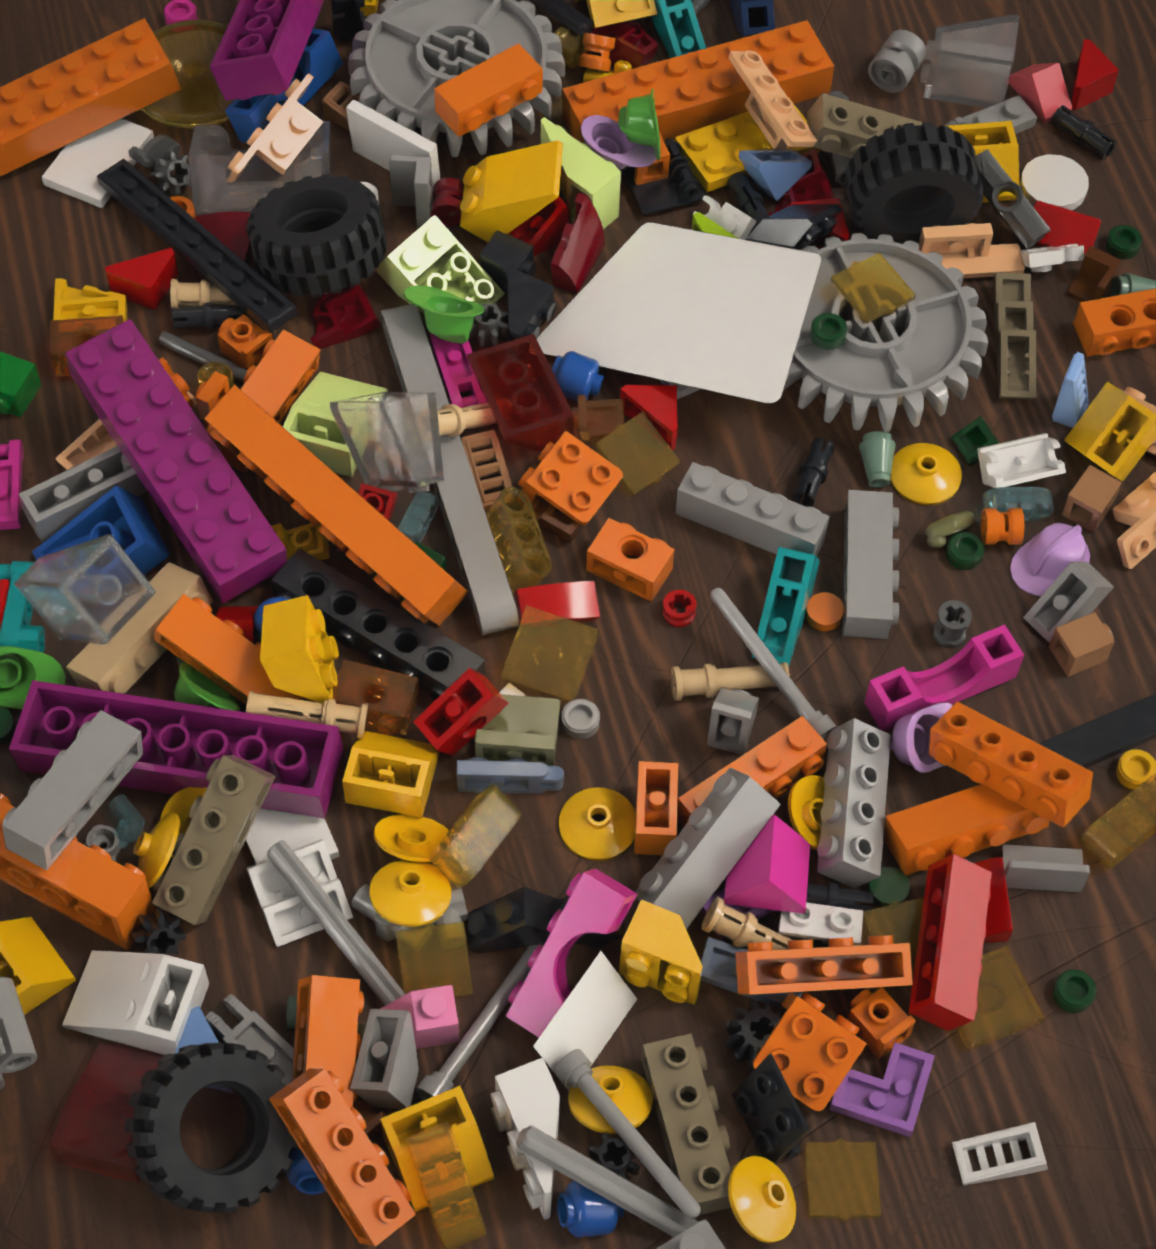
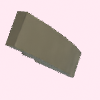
M996 272L994 275V330L999 399L1035 400L1036 330L1033 328L1031 274Z

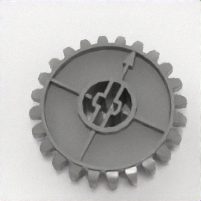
M386 0L381 4V14L374 13L368 15L364 20V30L356 33L352 42L353 52L350 53L348 58L352 96L360 93V103L371 109L377 106L376 111L391 120L398 117L397 123L414 131L416 126L421 128V135L434 143L439 132L446 133L447 144L452 157H458L463 135L458 137L435 112V87L518 43L543 68L542 93L538 94L534 99L527 100L510 109L506 114L497 116L482 124L477 130L469 131L480 155H483L487 151L488 129L492 127L507 147L512 146V118L528 133H534L535 118L532 106L549 118L552 112L550 94L561 98L562 81L560 76L565 77L562 44L558 35L552 33L551 22L545 16H535V5L523 0L520 2L515 0Z
M853 233L851 240L843 242L834 236L826 238L824 248L820 250L815 246L804 247L801 251L819 254L821 256V264L784 389L798 379H803L798 400V407L802 410L820 392L826 394L824 421L828 423L833 420L844 402L852 403L851 418L854 430L861 429L870 406L878 408L879 419L884 432H889L892 428L897 405H903L914 427L919 426L924 409V397L927 398L940 416L944 415L949 398L947 387L963 400L968 389V377L966 374L977 380L982 367V359L979 355L985 357L988 339L984 332L987 319L985 312L977 307L979 296L976 290L969 286L961 287L964 274L958 268L950 267L946 269L942 265V255L937 252L925 254L918 250L919 243L911 240L900 244L893 242L891 235L881 234L878 236V239H867L863 233ZM833 313L845 320L847 335L842 346L833 350H825L817 347L811 341V324L818 315Z

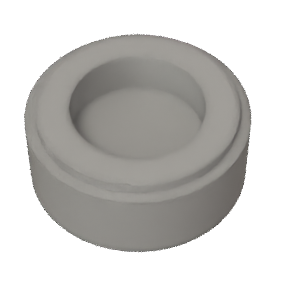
M586 699L570 701L562 710V728L567 735L575 739H587L593 736L600 726V711L598 707Z

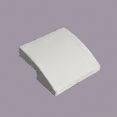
M320 839L292 850L347 920L353 918L340 879L337 878L324 840ZM270 859L246 868L276 947L324 929Z

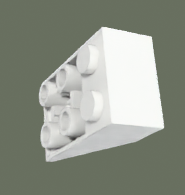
M92 950L62 1026L63 1028L163 1055L175 1054L191 1009L197 1006L201 1008L209 987L205 967L203 964L165 954Z
M542 1057L495 1076L496 1092L490 1095L494 1105L491 1108V1112L499 1132L507 1130V1137L510 1143L507 1146L511 1162L516 1171L520 1169L524 1171L523 1175L526 1184L523 1185L529 1205L532 1210L539 1208L544 1220H546L551 1215L555 1169L517 1147V1140L521 1130L528 1126H534L551 1137L558 1138L560 1095Z

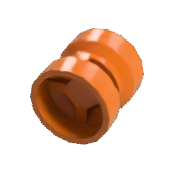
M584 32L582 39L584 51L579 55L578 66L610 72L612 62L609 56L610 51L615 47L616 38ZM592 51L601 53V56L593 55Z
M984 508L982 510L980 530L981 540L984 545H996L999 541H1006L1009 545L1022 544L1025 525L1024 514L1021 508H1009L1006 512H999L996 508Z

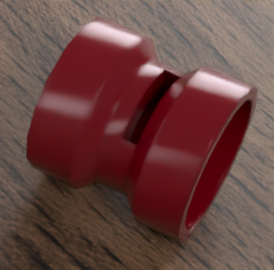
M443 178L435 182L433 186L434 201L431 204L430 212L431 218L435 215L444 226L460 224V204L463 200L464 192L463 182L454 178Z

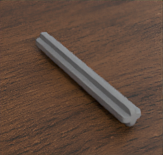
M283 840L275 843L267 851L268 858L384 1006L405 995L404 991L289 845Z
M528 1126L521 1130L517 1140V1147L520 1150L672 1237H676L698 1223L696 1219L688 1218L682 1211L538 1128Z

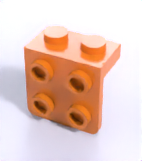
M565 431L556 444L550 441L538 457V460L541 461L536 469L530 467L518 483L522 490L517 501L528 508L537 495H539L578 524L587 525L623 477V473L618 467Z
M806 991L803 992L800 998L794 993L789 992L781 1004L787 1010L754 1058L753 1068L756 1069L769 1054H772L792 1095L811 1109L822 1111L867 1043L855 1036L860 1029L841 1015H838L835 1021L824 1015L821 1011L825 1004Z

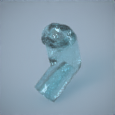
M118 795L109 803V809L119 820L116 833L123 842H136L144 830L146 821L125 795Z

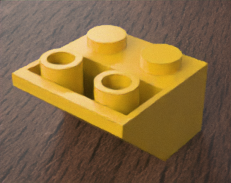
M1012 121L948 125V127L953 129V132L957 131L967 138V141L972 144L976 156L988 149L1012 181L1019 185V148ZM1003 192L997 197L998 201L1017 200L1011 192ZM983 195L982 202H989L987 198Z
M1107 381L1064 441L1123 482L1156 438V414Z
M308 595L264 605L260 662L273 686L318 703H324L329 698L333 699V686L338 684L334 659L338 658L339 652L335 638L333 636L328 637L325 631V620L321 610H315Z
M364 731L363 739L358 738L352 746L343 777L345 803L423 818L440 751L436 750L431 743Z
M641 900L622 940L619 974L623 975L625 980L634 986L641 988L649 986L661 991L667 999L673 1002L684 1003L686 1001L695 1005L698 998L703 966L680 915Z
M32 917L0 921V977H8L13 980L25 1015L75 982L76 979Z
M461 1086L380 1119L383 1138L401 1181L412 1197L410 1202L414 1212L494 1179L477 1123Z

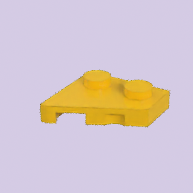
M55 279L53 325L56 335L108 331L127 321V301L125 295L111 291L104 292L85 285L83 290L68 287L65 279Z

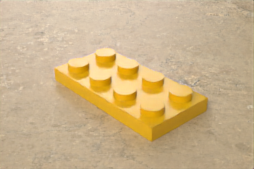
M793 103V106L795 107L797 112L800 114L802 119L807 123L805 117L801 114V112ZM749 111L685 133L674 139V141L680 143L681 155L687 158L688 164L692 168V173L706 192L728 185L727 180L729 177L737 172H744L747 178L750 177L738 158L741 150L773 149ZM787 146L786 149H793L799 154H803L814 149V147Z

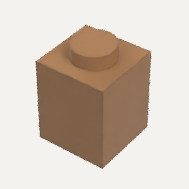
M1089 465L1068 495L1062 516L1094 533L1115 503L1122 482L1115 479L1111 474Z
M1094 612L1055 628L1049 649L1067 677L1106 662L1115 642L1109 626L1102 623Z

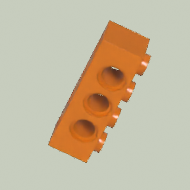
M1156 288L1080 302L1073 325L1087 357L1100 354L1110 355L1116 351L1131 348L1142 349L1148 345L1156 344Z

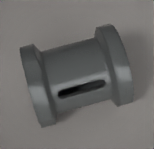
M949 600L939 607L938 621L934 625L933 638L942 647L956 648L965 641L966 628L970 625L972 612L965 603L958 600Z

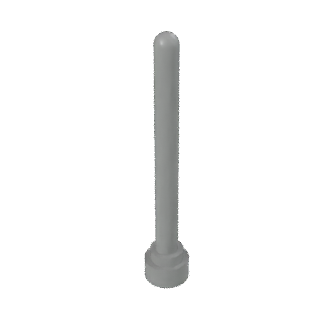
M721 588L713 589L710 593L713 603L800 717L803 716L822 738L829 735V731L837 727L828 714L823 715L820 710L815 711L724 590Z
M539 945L527 948L439 1072L433 1071L431 1075L424 1076L415 1089L420 1099L424 1101L454 1087L452 1081L509 1003L508 999L514 987L519 981L524 982L531 970L527 966L528 961Z
M575 1049L566 1054L557 1063L554 1072L565 1085L571 1084L573 1088H580L688 1218H696L701 1212L699 1203L592 1077L593 1071L590 1068V1060L580 1049Z

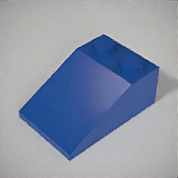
M117 485L32 551L59 609L63 611L143 577L170 556L143 500Z

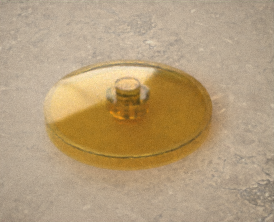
M187 20L169 24L154 31V35L171 62L181 90L140 110L157 122L185 129L206 128L229 121L225 109L235 99L225 101L210 68L228 25L210 20Z

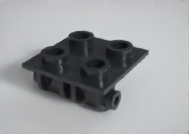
M672 138L664 141L670 153L668 178L636 185L634 182L635 167L626 166L624 169H621L643 216L703 201L702 198L706 196L700 182L692 173V168L688 164L687 158L681 155L680 143Z
M769 1054L736 1089L732 1096L736 1102L739 1114L744 1118L757 1151L762 1157L776 1165L784 1156L787 1159H793L802 1153L800 1145L803 1142L801 1139L810 1129L773 1055Z

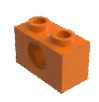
M608 518L587 550L586 571L652 602L673 569L675 549L669 547L661 539H652L636 531L634 527L627 523H619ZM626 556H636L638 558L630 559Z
M638 762L634 854L663 856L668 843L677 836L678 763Z

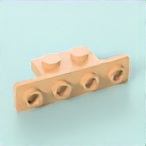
M750 50L731 51L728 59L751 91L744 106L773 149L785 150L787 146L814 147L817 139L810 131L808 124L793 106L792 101L786 96L777 79L771 74L762 57Z
M309 73L302 82L295 79L284 94L288 97V100L283 106L277 102L266 117V120L270 122L264 130L258 127L247 141V144L251 147L245 155L239 151L227 167L232 171L227 179L229 184L233 185L255 156H258L283 175L320 128L323 121L298 103L314 78Z
M970 223L954 226L938 225L922 228L918 250L925 254L930 252L939 253L943 256L942 265L946 269L950 267L958 268L964 274L963 279L994 277L996 272L1024 273L1025 270L1019 244L991 245L993 237L991 223Z
M1156 472L1112 509L1115 521L1131 526L1117 540L1123 566L1129 569L1135 567L1156 548Z

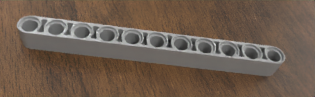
M414 304L382 310L380 315L386 341L465 588L469 591L468 597L481 635L519 627V617L515 601L460 435L456 437L441 435L437 440L425 441L418 434L416 428V417L420 410L424 408L439 410L442 406L449 404L418 308Z

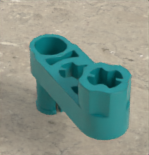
M12 561L11 564H0V580L8 579L10 582L0 630V646H14L44 653V627L31 625L39 581L38 563Z

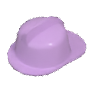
M600 115L589 116L583 120L580 128L582 137L585 140L584 143L604 160L615 164L619 170L624 169L626 166H650L656 161L654 148L628 141L627 135L619 129L618 122Z
M1054 523L1045 527L1039 534L1021 547L1012 558L1010 567L1011 576L1016 585L1028 594L1042 596L1070 562L1089 563L1090 552L1081 534V526L1076 525L1072 527L1063 523Z
M937 703L920 709L915 713L904 715L896 722L893 728L892 740L890 741V750L894 751L900 762L912 766L920 773L930 772L945 766L929 756L930 729L953 706L952 704Z

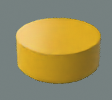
M1129 750L1120 757L1116 766V776L1120 783L1129 789H1146L1153 783L1156 777V761L1149 753L1143 750Z

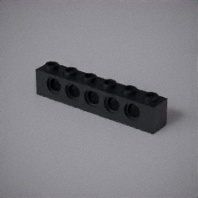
M300 548L272 578L274 597L293 599L312 593H321L318 596H309L315 610H321L325 620L326 631L336 636L337 640L346 648H356L367 655V658L377 667H387L398 674L399 678L408 686H418L428 692L434 701L469 668L485 675V659ZM343 611H350V612H352V613H350V614H348V615H340V614H339V613H341V612H343ZM376 629L382 630V632L378 634L369 633L370 631ZM405 648L414 649L409 653L400 652V650ZM435 667L445 668L441 672H434L431 669Z

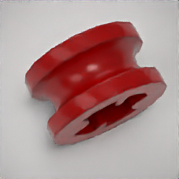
M685 590L669 592L663 600V617L665 621L674 627H685L691 624L696 617L697 601L695 597ZM681 603L682 608H685V612L677 613V608L674 609V604Z

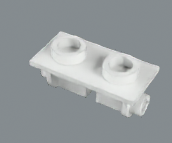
M806 902L805 914L781 911L778 933L793 940L814 941V939L822 940L821 944L827 945L830 938L853 937V944L861 945L863 910Z

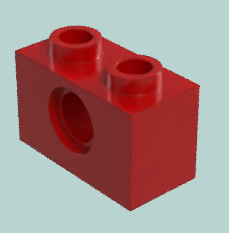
M469 668L420 714L413 723L436 750L453 757L476 735L477 729H483L509 703L485 675Z

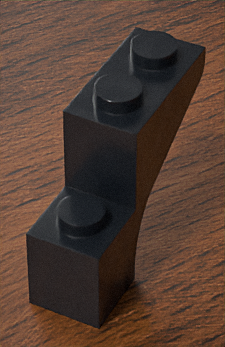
M497 230L480 253V266L505 292L508 298L509 350L512 354L521 357L527 346L535 344L539 336L540 327L544 321L549 322L555 313L557 303L554 302V286L532 277L536 269L533 245Z
M522 887L468 912L469 950L476 953H489L545 944L550 935V932L547 931V926L557 910L561 909L563 911L570 897L567 895L557 899L530 888ZM624 920L617 931L609 934L585 933L575 944L597 949L625 936Z

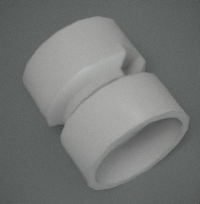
M907 30L893 31L869 64L868 73L872 82L886 92H901L926 58L925 44L912 32Z

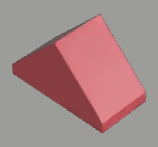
M1059 63L1033 64L1007 76L1006 81L1044 124L1051 121L1056 110L1061 108L1062 105L1072 110Z

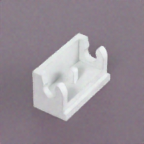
M1042 433L977 448L983 484L999 489L1066 473L1065 463L1057 460L1055 456V449L1060 448V443L1056 439L1048 437V433Z

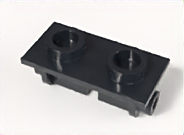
M330 0L333 14V34L339 41H347L349 38L355 37L356 33L364 30L365 16L363 11H360V8L365 7V0Z

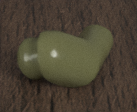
M965 510L930 523L925 530L927 545L933 548L944 547L947 535L967 530L974 526V514Z

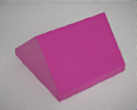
M772 815L726 876L724 904L805 914L810 844L780 818Z

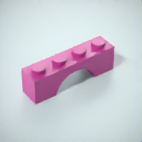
M1002 625L971 638L957 654L933 668L919 672H910L903 666L870 680L864 704L879 729L888 732L893 730L896 722L904 715L915 713L920 709L937 703L954 704L957 701H962L1016 678L1024 653L1006 625Z
M598 869L585 871L583 874L578 873L573 878L566 892V895L570 897L563 911L559 909L553 915L547 926V931L550 932L544 946L539 945L528 961L527 966L531 970L524 982L519 981L509 996L508 1002L512 1005L506 1017L537 1037L541 1036L572 992L567 980L566 962L574 943L585 933L609 934L619 930L638 895Z

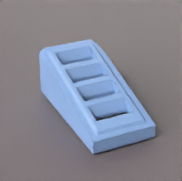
M1079 352L1074 354L1052 415V421L1071 428L1076 425L1088 407L1084 354Z

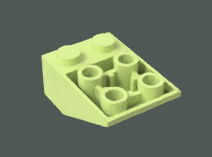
M545 117L542 118L541 144L556 140L563 143L560 190L562 191V200L569 208V224H572L577 216L575 198L578 193H582L591 200L599 215L603 229H605L619 217L621 171L615 164L604 160L593 152L588 145L580 143L570 136L561 126L553 124Z
M435 215L381 262L379 267L375 269L394 292L409 304L413 303L404 297V290L415 285L438 288L464 300L481 305L494 304L505 294ZM417 306L418 310L424 314V310Z
M319 372L292 405L283 427L334 473L353 477L387 396L388 389Z

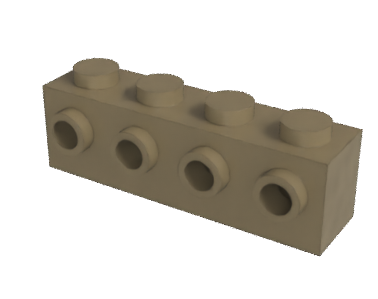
M822 93L807 111V124L817 139L814 148L853 158L854 153L861 145L866 146L869 138L874 135L880 136L884 134L886 129L894 127V129L902 128L903 124L913 123L914 126L922 125L923 123Z
M223 755L221 760L216 759L213 762L206 776V781L210 783L204 796H198L191 806L188 817L192 821L186 833H180L172 853L174 858L168 870L165 869L158 881L154 884L153 891L157 892L152 904L193 925L207 921L272 786L275 775L235 755Z
M692 1033L643 1044L641 1061L647 1083L652 1091L653 1105L671 1171L701 1207L699 1215L731 1208L728 1196V1181L735 1165L729 1166L725 1152L730 1150V1141L725 1125L718 1126L714 1111L719 1110L715 1088L713 1085H706L703 1071H707V1061L702 1046L695 1047Z

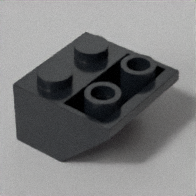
M793 204L763 218L746 240L795 250H801L806 246H815L817 248L814 242L820 236L822 238L834 229L837 225L834 219L842 211V208L838 204Z

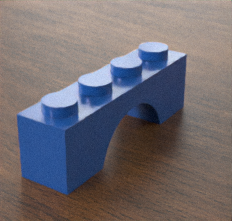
M312 29L290 85L295 79L302 82L308 73L314 77L308 89L298 101L302 106L313 98V95L326 81L332 78L333 74L343 64L329 31ZM286 91L278 95L264 94L253 96L247 100L235 99L225 109L240 142L247 143L258 127L262 130L267 127L270 122L266 120V117L277 102L283 106L288 100V97L284 95Z

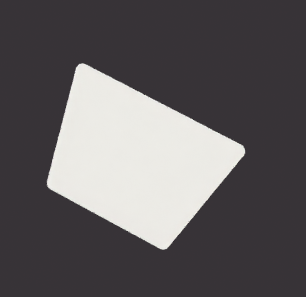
M646 223L631 236L538 336L532 349L535 352L556 357L558 355L564 356L569 351H575L597 360L601 367L759 402L774 403L782 396L821 264V256L801 250L657 223Z

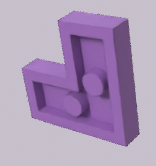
M894 1042L883 1080L850 1069L834 1093L829 1110L911 1137L935 1055Z

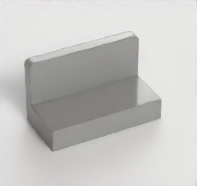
M391 155L389 168L392 204L394 206L416 207L417 228H420L431 218V204L434 201L431 157Z
M1003 844L1000 850V857H1003L1007 888L1081 892L1090 875L1089 865H1083L1082 849Z

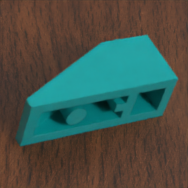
M655 0L658 14L651 16L670 58L706 48L691 0Z
M778 547L757 635L778 663L787 662L789 667L804 622L807 604L812 596L820 560L816 555Z

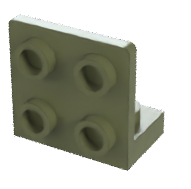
M501 694L509 704L483 729L476 730L475 756L485 758L488 761H507L512 758H521L528 762H543L547 766H554L560 700Z

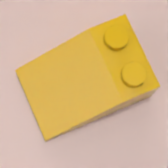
M556 140L492 155L483 159L476 166H471L463 177L464 192L463 200L460 204V227L488 243L497 230L508 234L557 199L560 188L563 143Z

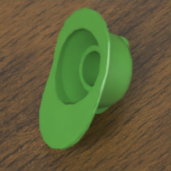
M651 89V94L628 100L627 106L620 109L618 125L619 129L627 135V139L631 143L653 147L656 159L659 161L660 136L655 110L654 89Z
M415 285L404 290V297L424 310L427 330L445 341L458 344L466 343L469 339L475 316L484 312L482 305L464 300L438 288Z
M0 646V706L22 710L32 680L65 685L66 676L62 666L52 656L20 647Z
M182 662L180 664V676L173 695L175 702L233 711L241 710L239 703L233 696L187 663Z

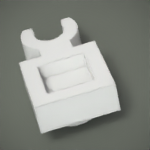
M704 196L702 200L710 205L709 212L704 216L737 238L746 240L757 221L725 202L721 209L716 200L709 196Z
M1068 244L1059 247L1049 246L1021 250L1020 253L1024 266L1031 268V272H1047L1052 270V265L1083 260L1084 246H1078V244Z

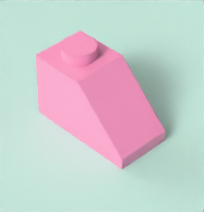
M452 985L411 991L380 1008L408 1010L411 1013L416 1049L460 1042L459 1023Z

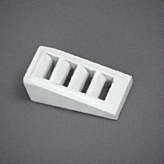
M1035 1122L952 1142L963 1186L1031 1174L1048 1169ZM1026 1140L1031 1158L1023 1160L1018 1142ZM1010 1143L1015 1162L1006 1164L1001 1145ZM993 1146L998 1166L990 1168L984 1148ZM976 1149L981 1170L973 1172L968 1150Z

